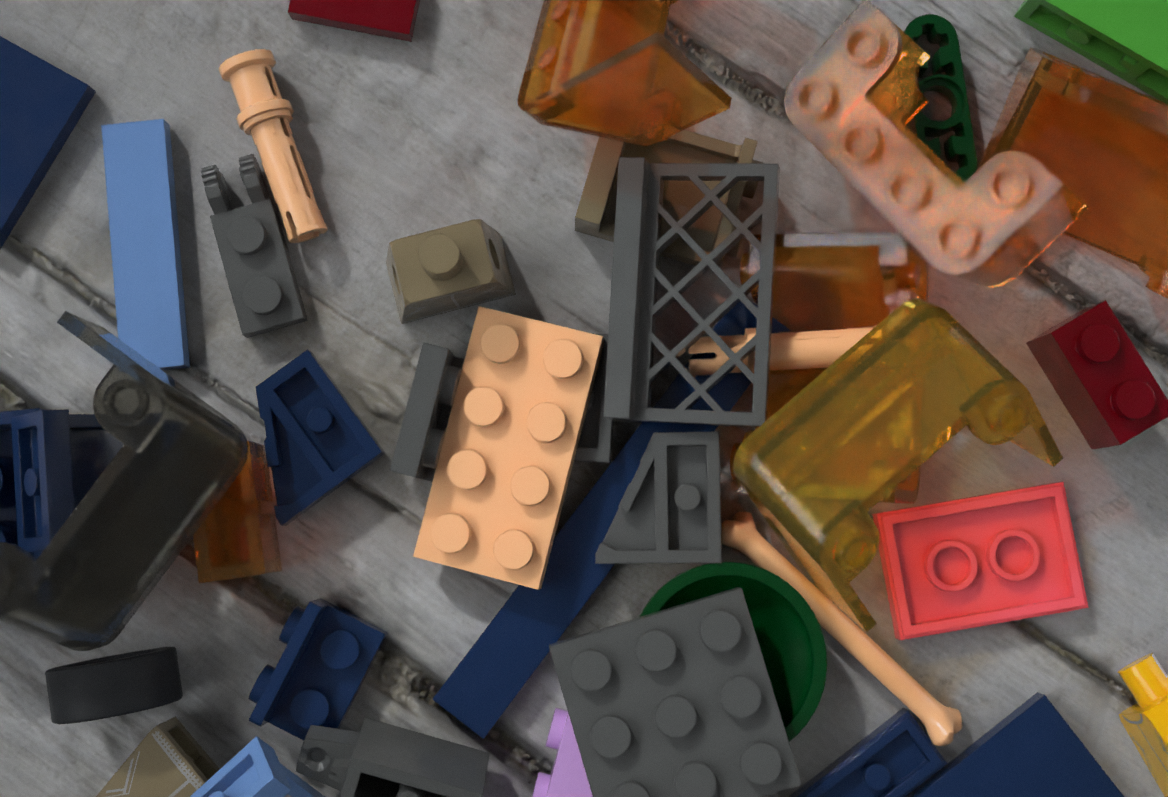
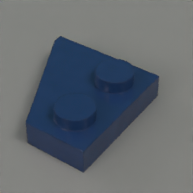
M308 349L255 387L260 418L264 420L266 431L264 446L267 465L271 468L277 502V505L274 506L275 517L281 526H287L385 454L323 366Z

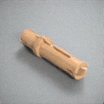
M875 325L874 327L772 333L770 371L874 365L876 367H883L885 365L886 349L858 350L857 348L859 344L885 343L883 326ZM745 328L744 335L720 337L734 353H737L756 335V328ZM710 336L701 337L688 349L689 354L715 353L714 358L688 359L689 372L694 377L696 375H712L730 359ZM755 350L743 360V363L753 373ZM736 366L730 373H740L742 371Z

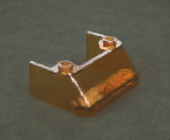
M544 0L517 103L522 111L541 125L640 146H649L657 142H663L680 131L730 109L732 97L664 38L670 5L679 0Z

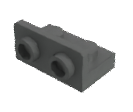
M423 342L390 468L392 472L433 482L464 363L463 358L455 357L448 348Z

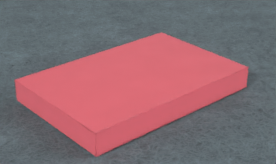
M1064 482L872 514L895 638L898 640L1089 608Z

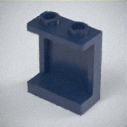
M69 409L39 410L11 418L18 553L196 539L199 537L202 501L197 492L195 473L198 439L195 430L192 428V414L190 410H174L160 414H69Z

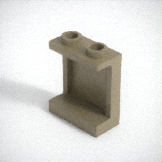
M611 97L576 212L575 231L614 242L619 157H645L648 163H763L753 160L758 141L745 137L742 145H736L634 115L635 104ZM664 180L663 208L676 222L705 197L692 181ZM721 181L703 182L707 185V187L710 190H712ZM738 181L720 200L736 216L742 196L753 199L759 181ZM712 205L686 232L708 255L736 228ZM663 217L661 237L672 228ZM680 236L660 254V256L694 266L702 261ZM742 239L716 262L719 268L725 256L736 258Z

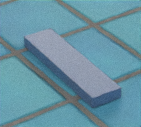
M164 119L101 125L121 372L135 374L190 368L170 125Z

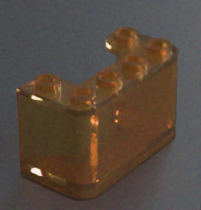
M863 0L793 77L786 88L784 98L786 115L792 124L932 266L943 273L988 288L1005 286L1020 275L1089 206L1064 182L1054 176L1040 161L1026 152L1011 150L996 154L986 161L966 182L963 181L907 126L913 117L929 102L919 89L918 72L920 65L922 66L930 56L871 1Z

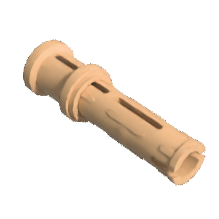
M266 49L246 51L225 60L219 67L220 75L224 81L230 82L241 112L236 118L239 127L247 135H252L254 144L257 147L272 194L283 219L288 241L290 243H300L318 237L319 234L326 233L328 228L318 208L310 180L292 136L293 133L289 125L293 119L292 114L294 111L289 100L282 99L272 71L276 64L273 53Z

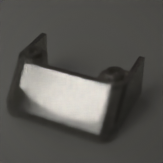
M65 311L57 323L113 363V366L95 390L93 410L102 428L124 445L38 559L16 544L0 542V621L68 649L89 651L110 644L122 632L243 470L248 459L249 449L243 431L236 424L104 327Z

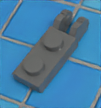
M254 154L239 157L240 176L252 204L239 208H231L227 184L217 165L201 168L206 196L214 215H210L211 223L241 332L246 338L308 321L276 204L269 199L263 175Z

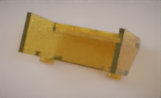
M912 299L896 308L751 433L739 446L735 454L733 467L738 482L807 579L862 629L868 632L877 623L849 583L868 567L879 547V531L868 514L869 510L965 426H968L970 432L975 437L987 444L1000 445L1011 441L1053 467L1064 458L1028 389L948 311L927 300Z

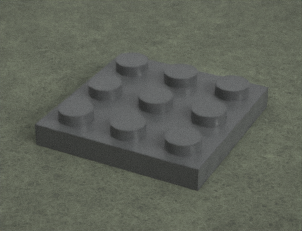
M733 588L549 644L550 653L593 797H764L802 785L742 588Z

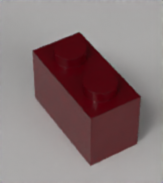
M1106 300L1075 313L1026 343L1091 449L1122 445L1168 417L1167 397Z

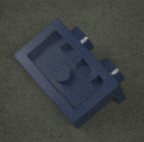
M321 598L310 601L306 609L297 606L286 621L279 637V641L287 644L276 667L269 664L264 667L250 692L248 699L256 703V706L249 721L260 727L270 723L303 741L311 725L340 729L388 632Z

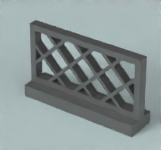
M619 157L604 418L626 423L656 422L767 428L780 179L779 164L648 163L645 157ZM664 180L692 181L705 197L676 222L663 208ZM703 181L721 182L710 190ZM738 181H764L763 204L743 223L720 200ZM714 205L736 229L707 255L686 230ZM663 217L672 228L661 237ZM762 221L760 243L750 231ZM680 236L702 261L673 286L659 271L660 254ZM744 237L760 253V269L738 288L717 266L716 262ZM711 269L733 294L704 320L682 294L706 271ZM658 281L668 290L659 301H657ZM759 285L758 307H756L746 296ZM677 300L699 325L670 351L655 334L656 318ZM741 301L757 318L756 335L737 353H734L712 327ZM707 333L730 359L703 384H700L678 358ZM655 345L664 357L653 367ZM755 350L753 373L743 363V360ZM672 364L695 391L675 409L651 408L652 382ZM736 366L753 383L752 412L724 411L708 393ZM703 398L714 411L689 409Z

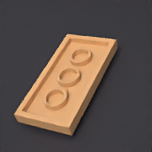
M478 306L413 557L537 590L542 588L605 341L603 336Z

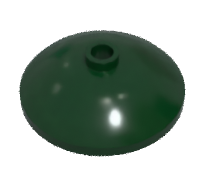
M721 562L703 564L690 568L667 581L649 599L639 617L733 588H742L785 731L790 742L802 731L815 713L824 691L827 676V651L824 636L814 612L805 599L779 576L762 568L744 563Z

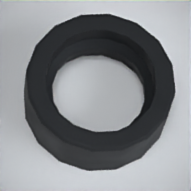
M161 647L106 656L55 667L45 672L52 723L59 725L140 712L179 701L183 697L175 647Z

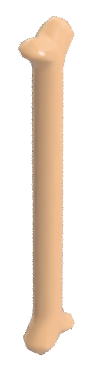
M737 512L732 517V520H725L721 523L722 544L740 551L757 567L779 576L798 591L814 612L820 626L921 720L933 745L947 746L953 741L954 734L958 733L962 728L960 711L944 706L937 701L757 531L750 512Z

